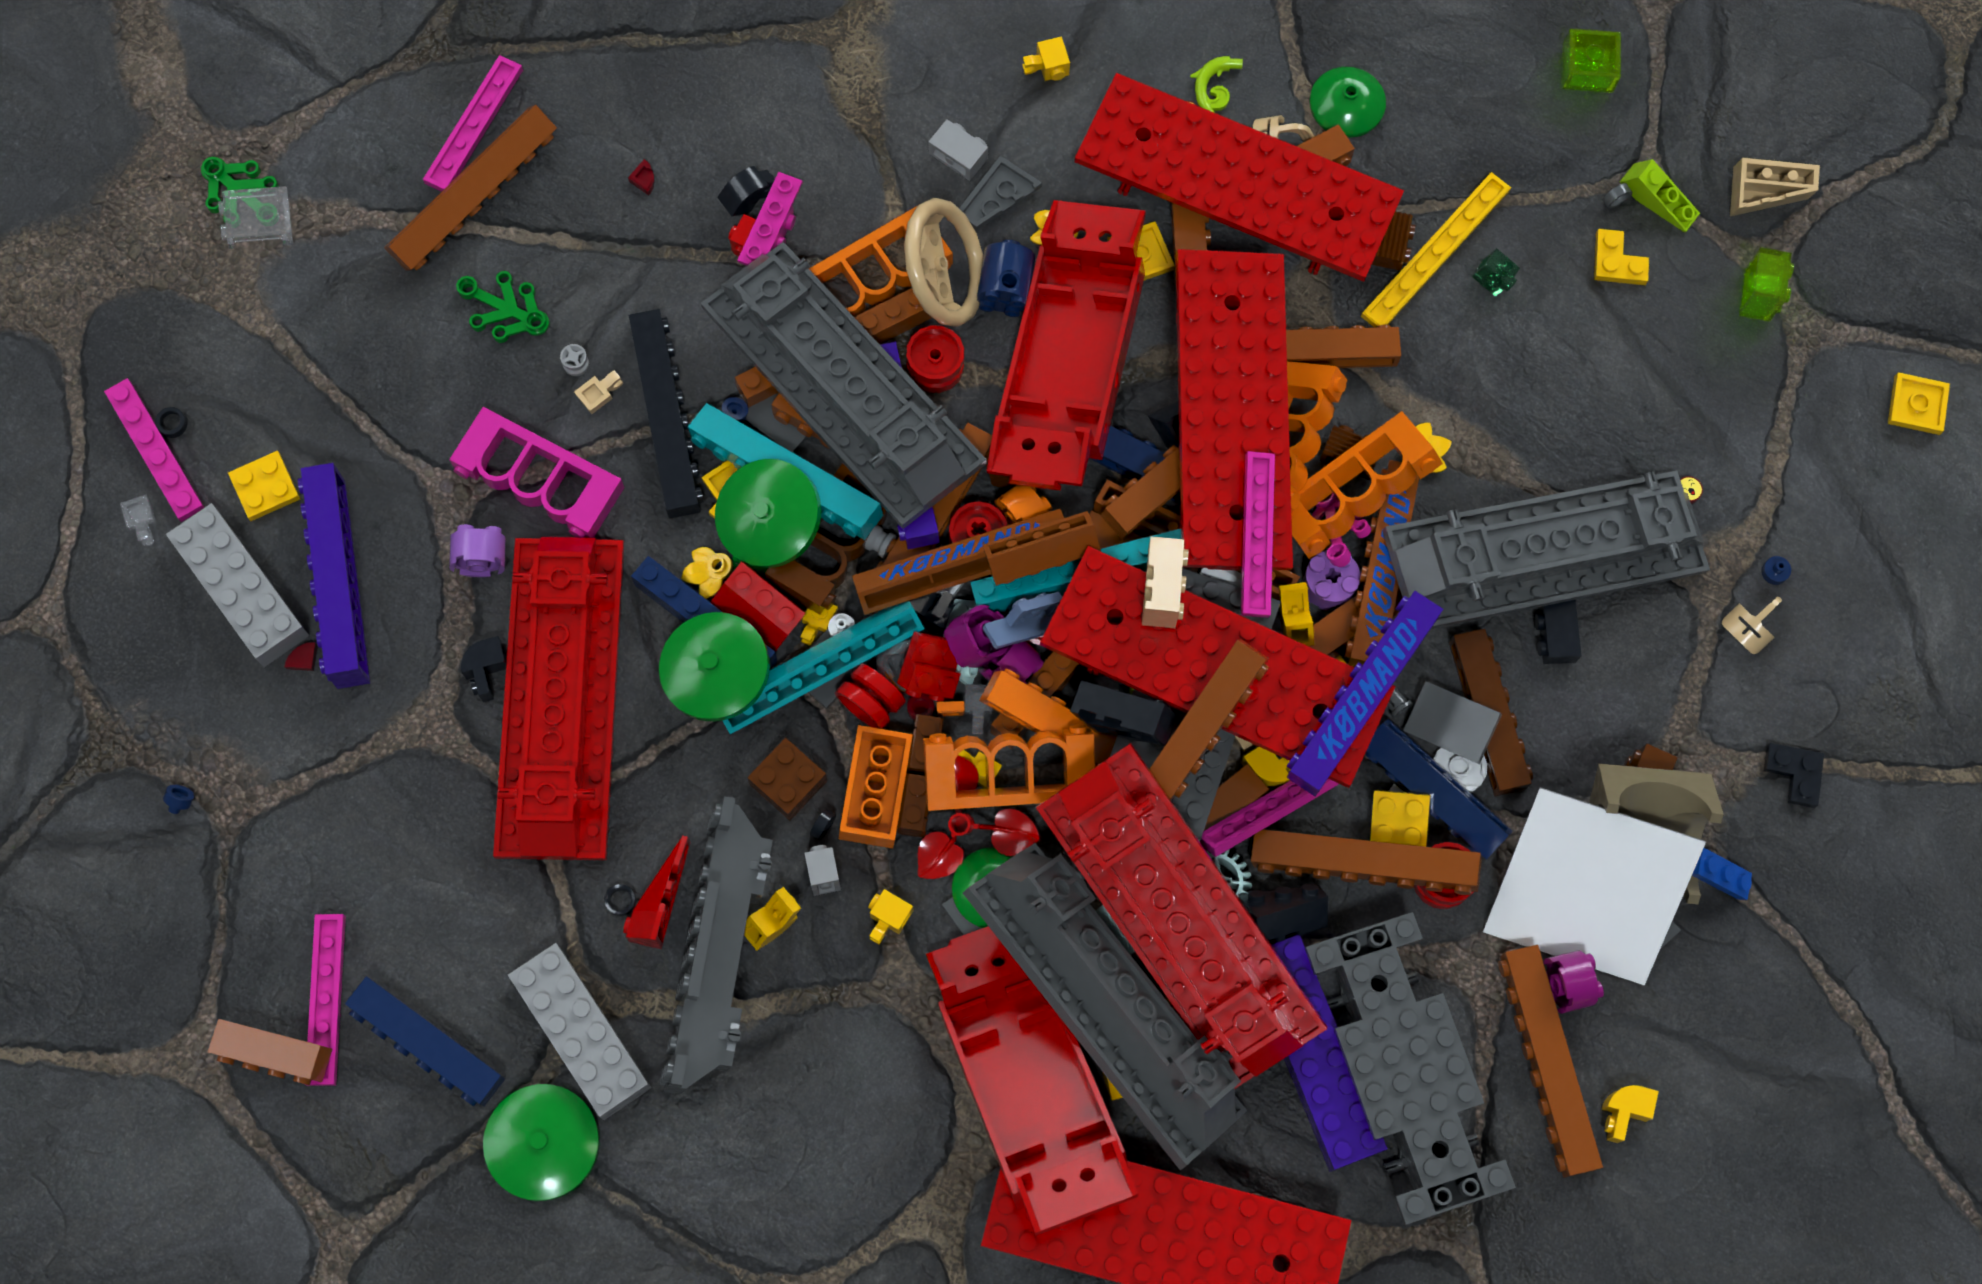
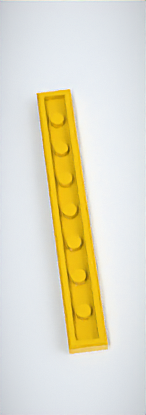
M1491 172L1363 311L1361 317L1374 328L1379 325H1388L1510 192L1511 187Z

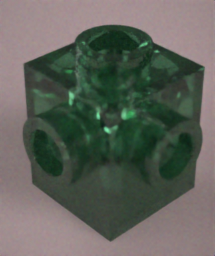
M1496 248L1481 261L1472 277L1496 296L1501 291L1505 290L1507 292L1513 287L1517 281L1515 276L1520 267Z

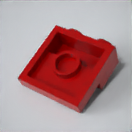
M919 632L913 633L897 681L900 686L906 689V694L916 698H921L922 693L929 694L928 697L938 702H944L945 698L953 699L961 673L956 670L958 664L946 638Z

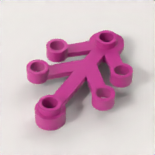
M1332 492L1331 495L1318 502L1317 508L1311 516L1317 520H1321L1324 515L1326 519L1332 517L1336 513V509H1339L1340 501ZM1355 516L1356 520L1350 530L1354 531L1358 538L1367 537L1371 533L1370 525L1364 519L1358 520L1363 517ZM1342 536L1330 539L1332 545L1328 548L1326 555L1332 565L1337 567L1348 565L1351 560V552L1343 543Z

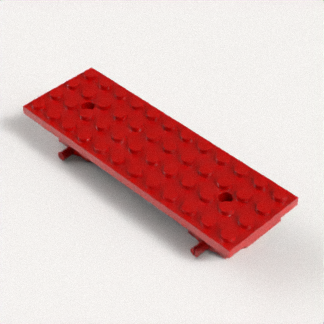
M1118 73L1115 74L1074 161L1077 164L1121 181L1122 183L1118 189L1120 195L1123 193V196H1127L1131 186L1310 259L1312 262L1308 268L1309 273H1312L1314 269L1313 274L1317 275L1321 265H1324L1363 282L1404 193V190Z
M1178 249L1176 252V324L1178 341L1181 539L1184 540V549L1189 550L1187 566L1182 567L1242 570L1245 454L1249 451L1275 454L1272 570H1291L1293 568L1284 254Z
M575 537L515 538L493 851L495 859L607 861L624 561L623 540H596V538Z
M1090 546L1087 547L1040 641L1041 646L1088 667L1087 671L1091 674L1093 672V675L1101 673L1188 713L1236 641L1242 639L1269 658L1266 663L1269 669L1260 681L1254 680L1250 686V689L1253 690L1251 696L1244 705L1239 702L1233 711L1237 716L1228 728L1223 726L1222 730L1289 761L1295 753L1299 755L1303 753L1306 746L1302 743L1311 730L1317 732L1322 724L1318 722L1319 718L1327 707L1331 710L1338 702L1334 699L1335 695L1342 685L1346 687L1350 685L1353 678L1349 675L1355 667L1186 590L1185 593H1181L1180 603H1184L1183 619L1177 620L1176 628L1142 625L1146 572ZM1391 686L1328 779L1347 788L1351 786L1396 686Z
M1131 743L1036 807L1197 1040L1204 1035L1207 1037L1208 1040L1200 1044L1204 1052L1208 1055L1214 1049H1218L1220 1052L1226 1049L1229 1051L1228 1054L1232 1055L1233 1058L1228 1062L1234 1073L1241 1080L1235 1089L1254 1076L1256 1077L1327 1030V1025Z
M1127 1161L1128 1169L1139 1197L1036 1236L1026 1209L1023 1208L1017 1211L1000 1168L981 1247L1119 1284H1338L1352 1220Z

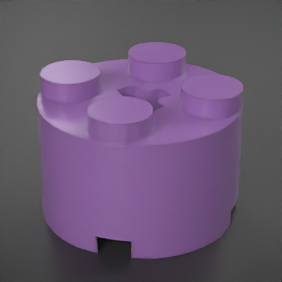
M459 525L457 531L452 533L450 537V570L454 572V569L457 568L460 570V575L468 577H490L491 571L498 570V574L503 573L505 570L506 538L501 534L502 529L496 526L474 529L472 525Z
M1326 550L1311 559L1302 582L1307 584L1310 603L1315 604L1319 609L1334 611L1353 598L1360 583V570L1352 556L1350 557L1349 564L1344 567L1332 565L1326 555Z

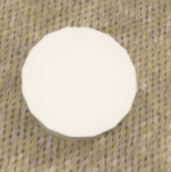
M1440 748L1433 758L1470 793L1481 786L1487 775L1485 756H1483L1479 765Z

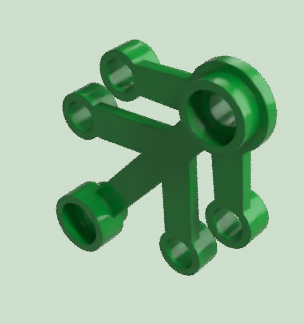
M209 157L203 161L201 173L204 179L208 181V198L205 201V205L211 213H219L223 209V203L219 198L221 182L227 188L226 214L223 220L228 228L236 229L241 225V218L238 215V198L256 213V217L262 226L274 227L279 222V213L273 205H262L246 191L264 190L268 194H273L279 188L274 177L266 176L263 179L234 180L229 176L231 174L245 173L249 178L258 177L261 169L256 161L249 160L245 163L226 164L217 157ZM250 167H256L254 171L248 172ZM213 169H219L217 172L211 173ZM268 183H274L272 187H266ZM213 202H218L217 206L210 207ZM273 216L272 219L265 221L266 217ZM236 218L235 222L229 223V219Z
M501 271L496 276V281L502 289L504 300L480 289L476 280L471 276H463L457 281L456 289L462 298H475L497 309L482 315H472L469 323L474 331H483L486 325L509 318H515L520 322L508 326H495L492 330V335L498 343H504L508 340L509 336L522 332L538 336L548 330L549 318L546 313L537 309L534 298L536 291L531 283L524 282L519 286L520 296L526 303V312L517 306L512 289L513 279L507 271ZM503 277L509 278L506 283L500 282ZM468 287H472V288H473V290H472L471 292H468V293H465V292H464L465 289L468 288ZM526 288L531 289L529 294H524L523 291ZM476 320H482L480 325H474ZM535 321L541 322L539 326H532ZM499 331L505 332L502 337L496 336Z

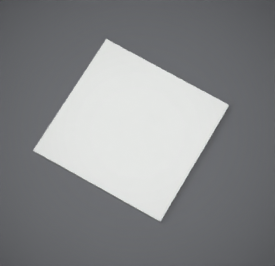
M1540 787L1483 932L1526 947L1538 945L1540 951L1554 956L1577 950L1582 951L1584 954L1591 953L1595 959L1596 970L1645 985L1706 841L1621 813H1606L1602 807Z

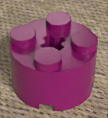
M978 605L953 619L944 631V636L952 654L955 656L957 664L963 668L967 666L971 668L981 667L1003 655L1008 647L995 649L983 630L985 623L1004 618L998 611L994 613L988 609L990 606Z
M1023 641L1007 646L1008 649L1003 655L983 665L984 669H979V673L988 681H990L995 671L1009 669L1020 676L1018 680L1027 684L1025 680L1031 673H1036L1043 666L1044 661L1032 646Z
M1577 950L1546 958L1543 961L1544 965L1547 964L1546 973L1554 1001L1559 1007L1557 1009L1558 1013L1563 1014L1594 1006L1598 998L1603 997L1604 990L1602 984L1597 981L1594 971L1596 963L1591 953L1584 954L1582 951Z

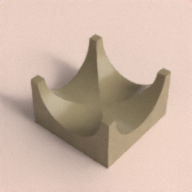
M1598 764L1589 803L1604 808L1606 813H1621L1698 839L1702 838L1707 820L1711 823L1722 822L1724 814L1712 774ZM1691 876L1683 895L1687 904H1699L1701 896L1698 878Z

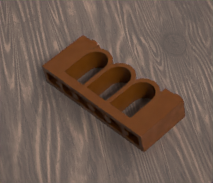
M842 463L834 477L876 500ZM882 505L883 517L877 523L879 526H882L887 518V511ZM817 532L811 545L839 562L840 569L835 574L821 576L793 560L779 567L768 568L765 572V579L784 593V595L821 615L824 609L829 610L833 606L837 597L835 596V589L844 582L847 575V561L855 560L864 553L867 538L865 540L860 538L856 544L851 546H841Z

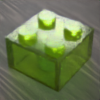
M1569 29L1563 43L1562 89L1613 93L1621 78V32Z
M1759 248L1744 271L1739 316L1770 322L1776 313H1780L1782 305L1789 301L1791 295V287H1788V280L1792 277L1794 264L1791 263L1792 253Z

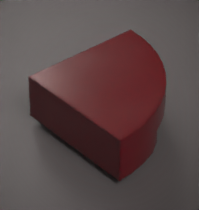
M644 159L630 174L628 180L649 196L654 188L655 178L650 164Z
M310 642L298 646L289 654L284 667L290 670L314 671L318 645L315 642Z

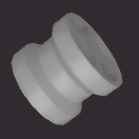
M570 344L563 348L560 359L564 370L571 376L583 375L589 368V360L585 349L578 344Z
M876 525L868 536L865 549L878 552L879 557L884 559L888 555L887 549L894 538L896 539L897 536L892 532H884L881 526Z

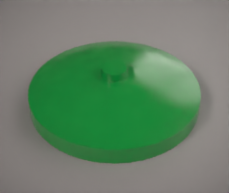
M778 459L757 460L739 468L722 487L715 507V525L722 544L735 558L760 568L779 567L792 562L802 555L814 540L821 520V502L814 483L802 470Z
M723 612L701 614L681 624L666 641L659 661L660 682L668 699L687 716L712 722L733 718L750 708L762 694L768 681L770 670L769 653L757 630L744 619Z
M551 1084L530 1085L507 1096L491 1114L483 1138L485 1162L495 1181L509 1193L530 1201L558 1199L578 1188L594 1168L600 1147L598 1124L588 1105L568 1089Z

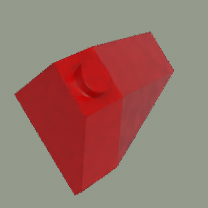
M687 836L681 837L634 908L632 916L626 918L623 933H626V938L629 942L662 950L691 843Z

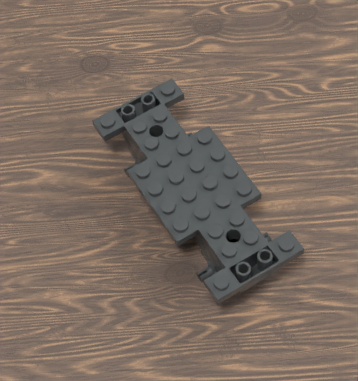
M724 796L721 804L716 803L713 814H711L707 824L706 836L709 837L705 844L703 858H707L708 861L707 864H703L698 880V885L703 886V888H700L695 901H693L690 917L695 919L690 924V928H688L685 945L690 946L682 958L680 973H684V977L682 976V980L677 985L675 1000L680 1001V1003L674 1009L672 1026L677 1027L675 1034H671V1037H669L666 1054H670L671 1059L662 1068L659 1085L664 1086L663 1093L666 1094L683 1093L714 1070L727 1072L732 1067L736 1043L740 1040L741 1032L739 1025L742 1009L731 1007L749 904H757L763 896L766 875L770 871L772 864L770 852L773 840L761 838L740 806L735 804L736 798Z
M1413 912L1305 947L1314 976L1333 969L1337 971L1335 975L1340 986V996L1328 999L1327 1002L1330 1005L1331 1011L1344 1007L1351 1016L1353 1023L1335 1028L1334 1032L1373 1140L1396 1134L1394 1137L1399 1148V1159L1384 1163V1169L1396 1166L1386 1170V1174L1390 1175L1404 1170L1411 1181L1413 1191L1394 1197L1404 1225L1516 1188L1506 1160L1478 1168L1470 1147L1479 1145V1140L1469 1143L1468 1141L1478 1137L1476 1133L1469 1136L1465 1135L1458 1112L1484 1104L1482 1095L1444 994L1442 993L1416 1002L1410 985L1419 982L1418 977H1415L1417 973L1413 971L1406 974L1397 948L1419 942L1423 939ZM1374 978L1382 980L1385 986L1384 991H1375L1371 986V980ZM1434 1143H1440L1444 1147L1445 1155L1443 1158H1437L1433 1155L1432 1145Z

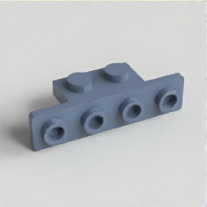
M1055 592L1051 594L1041 593L1029 600L1022 598L1012 605L1013 609L1005 618L985 623L983 630L995 649L1041 637L1044 635L1062 596L1060 592Z

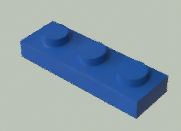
M1703 848L1692 876L1738 900H1748L1749 890L1752 885V873Z

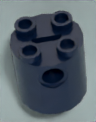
M1003 240L1002 242L989 244L985 247L977 294L980 310L1004 312L1009 317H1018L1020 315V311H1023L1025 308L1033 276L1035 254L1032 250L1014 240Z

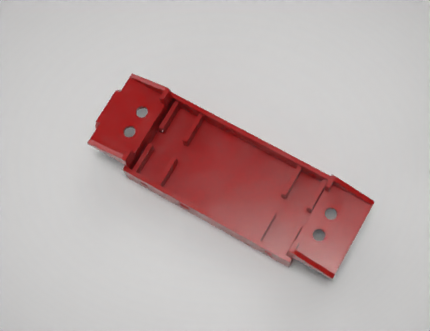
M1053 201L1040 238L1043 246L1039 248L999 413L994 421L987 473L1010 476L1008 484L1061 491L1060 484L1083 485L1089 458L1103 459L1145 278L1143 259L1136 255L1145 220V210ZM1079 230L1086 232L1085 237L1082 239L1074 237V234L1079 232ZM1105 233L1112 236L1107 242L1099 240Z
M987 926L950 940L948 946L927 953L928 963L943 998V1001L938 1002L945 1028L1017 1211L1023 1208L1026 1209L1036 1236L1139 1197L1128 1169L1125 1150L1077 1038L990 927ZM996 958L1005 960V963L1000 967L992 964ZM974 967L979 971L975 976H967V969Z

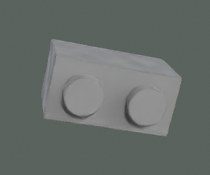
M947 119L928 141L930 155L969 181L988 159V146L981 138H974L966 132L963 126L958 123L953 124Z
M826 845L811 847L810 852L805 853L813 895L841 891L833 848H827Z

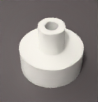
M843 613L833 616L828 624L830 636L833 637L855 625L853 618Z

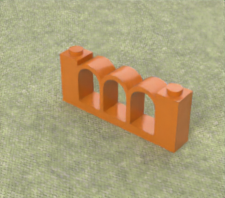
M917 206L809 268L822 284L843 273L859 297L857 303L846 308L853 317L865 311L866 303L879 305L893 298L896 292V285L912 287L907 272L896 269L882 249L902 237L905 238L908 221ZM942 238L944 254L948 261L947 269H949L953 264V252ZM873 255L890 281L882 289L871 290L861 283L851 267Z
M1287 361L1288 410L1293 398L1317 401L1315 407L1306 414H1289V431L1304 433L1301 441L1290 447L1291 516L1299 506L1301 495L1298 492L1307 482L1308 471L1304 464L1313 459L1320 450L1321 438L1317 431L1329 424L1334 413L1332 402L1339 403L1341 395L1346 389L1347 379L1337 366Z
M1401 411L1307 479L1304 487L1298 492L1301 495L1299 506L1292 514L1293 539L1310 560L1331 545L1330 539L1345 535L1355 522V516L1365 517L1375 513L1382 507L1386 494H1399L1407 490L1414 483L1417 476L1421 480L1442 465L1441 459L1432 445ZM1394 448L1403 458L1400 467L1387 475L1377 474L1370 467ZM1364 471L1371 479L1369 489L1358 497L1351 498L1345 496L1339 488ZM1333 492L1340 501L1338 511L1332 517L1325 520L1313 518L1308 510Z
M1081 724L1071 725L1069 729H1063L1062 736L1053 731L1038 732L1027 743L1018 735L1010 733L998 735L991 740L988 746L983 740L975 736L960 737L954 742L951 737H946V734L942 733L931 734L930 738H923L926 805L928 811L1039 804L1095 767L1094 734L1090 728H1086V725ZM1056 743L1062 747L1064 784L1034 786L1033 758L1037 748L1041 745ZM1012 745L1021 748L1024 751L1025 786L995 788V755L1005 746ZM976 748L985 754L987 789L956 791L955 759L964 749Z

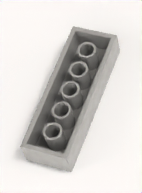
M212 503L166 534L252 655L263 667H266L309 637L307 631Z
M557 943L508 974L510 980L601 1119H607L652 1088Z

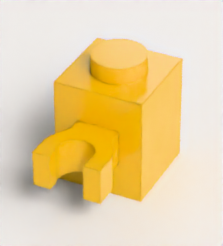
M1062 36L1037 42V54L1023 57L1024 64H1022L1025 75L1041 70L1045 81H1057L1069 75L1070 61Z
M885 889L881 895L876 893L868 906L871 909L870 918L878 922L869 935L870 940L880 945L888 929L900 934L914 911L913 906Z

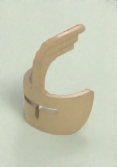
M1282 115L1256 119L1253 123V129L1260 132L1268 131V124H1270V136L1279 139V134L1284 132L1297 133L1304 142L1315 137L1311 129L1306 125L1297 123L1279 125L1284 123Z
M1777 596L1757 616L1751 615L1739 603L1723 618L1722 625L1749 652L1757 654L1775 638L1762 626L1761 621L1782 602V599ZM1739 616L1761 635V638H1758L1751 630L1746 634H1742L1747 627L1739 620Z

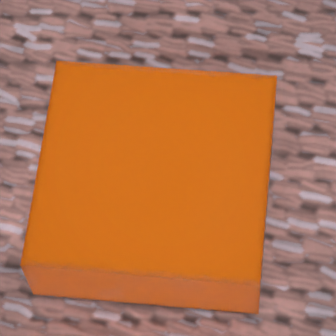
M964 701L937 702L938 717L964 715Z

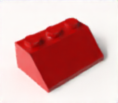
M744 562L737 566L710 602L723 613L736 615L751 624L760 634L764 643L775 652L807 614Z

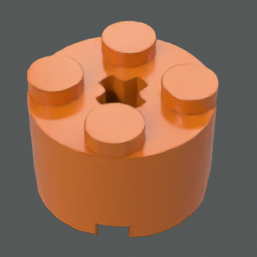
M1016 485L995 500V507L1002 514L1004 513L1007 525L1042 515L1052 510V506L1047 498L1044 496L1040 498L1036 493L1035 487Z

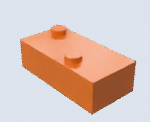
M858 725L839 830V840L893 849L913 734Z

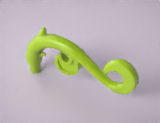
M1230 56L1217 57L1190 75L1191 78H1196L1195 95L1199 107L1211 112L1221 111L1227 107L1230 98L1228 89L1223 86L1213 87L1210 90V95L1216 98L1210 99L1206 92L1207 84L1215 74L1220 77L1224 71L1242 69L1243 59H1230Z

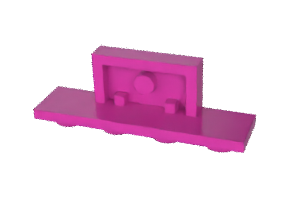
M778 172L738 257V263L747 266L762 254L766 255L782 242H786L784 237L787 230L791 231L796 221L793 203L802 186V180Z

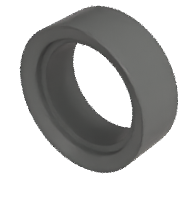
M1623 183L1610 190L1602 200L1607 208L1611 209L1625 202L1633 192L1627 183Z

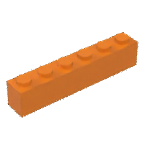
M1009 669L993 673L979 700L1034 733L1053 731L1062 736V730L1069 729L1071 725H1086L1070 712V709L1065 707L1066 702L1055 696L1047 697L1042 694L1043 689L1029 682L1027 685L1018 680L1020 676ZM1092 730L1094 734L1095 766L1110 757L1117 737L1096 733Z

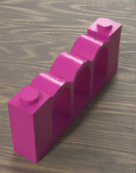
M482 407L449 459L454 467L453 471L462 478L468 479V477L478 480L481 475L484 483L490 488L496 490L511 488L516 500L522 505L529 507L543 505L548 516L555 522L567 524L570 529L569 533L576 538H594L624 490L621 478L485 407ZM504 437L524 447L514 465L506 474L493 476L486 472L490 459ZM536 454L557 464L540 490L534 493H525L518 489L520 479ZM568 471L589 481L577 502L571 508L557 510L550 506L552 496Z

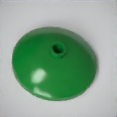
M1338 67L1325 72L1317 79L1312 87L1309 103L1315 121L1324 130L1327 131L1339 124L1347 138L1369 133L1380 123L1386 108V96L1381 84L1370 73L1355 67ZM1346 92H1353L1354 95H1348Z
M993 847L984 848L968 855L956 869L952 881V897L958 911L970 923L981 928L988 926L964 896L963 892L1013 856L1003 855Z

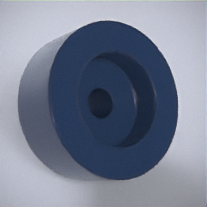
M731 397L723 402L721 412L740 423H744L748 414V406L742 399Z
M1774 556L1763 564L1761 573L1765 581L1773 585H1779L1785 582L1791 575V565L1785 558Z
M170 785L166 788L163 801L169 806V812L178 814L180 810L190 808L194 793L185 786Z

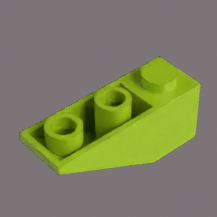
M1653 159L1634 163L1620 181L1621 184L1627 183L1633 192L1632 197L1683 232H1687L1700 214Z

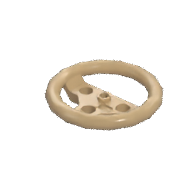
M932 198L918 205L908 221L904 241L906 270L913 293L924 311L941 325L959 327L971 320L979 308L977 294L983 253L977 233L966 214L951 201ZM943 217L956 228L968 257L970 281L968 294L962 306L953 300L947 269L948 261L944 254L939 222Z

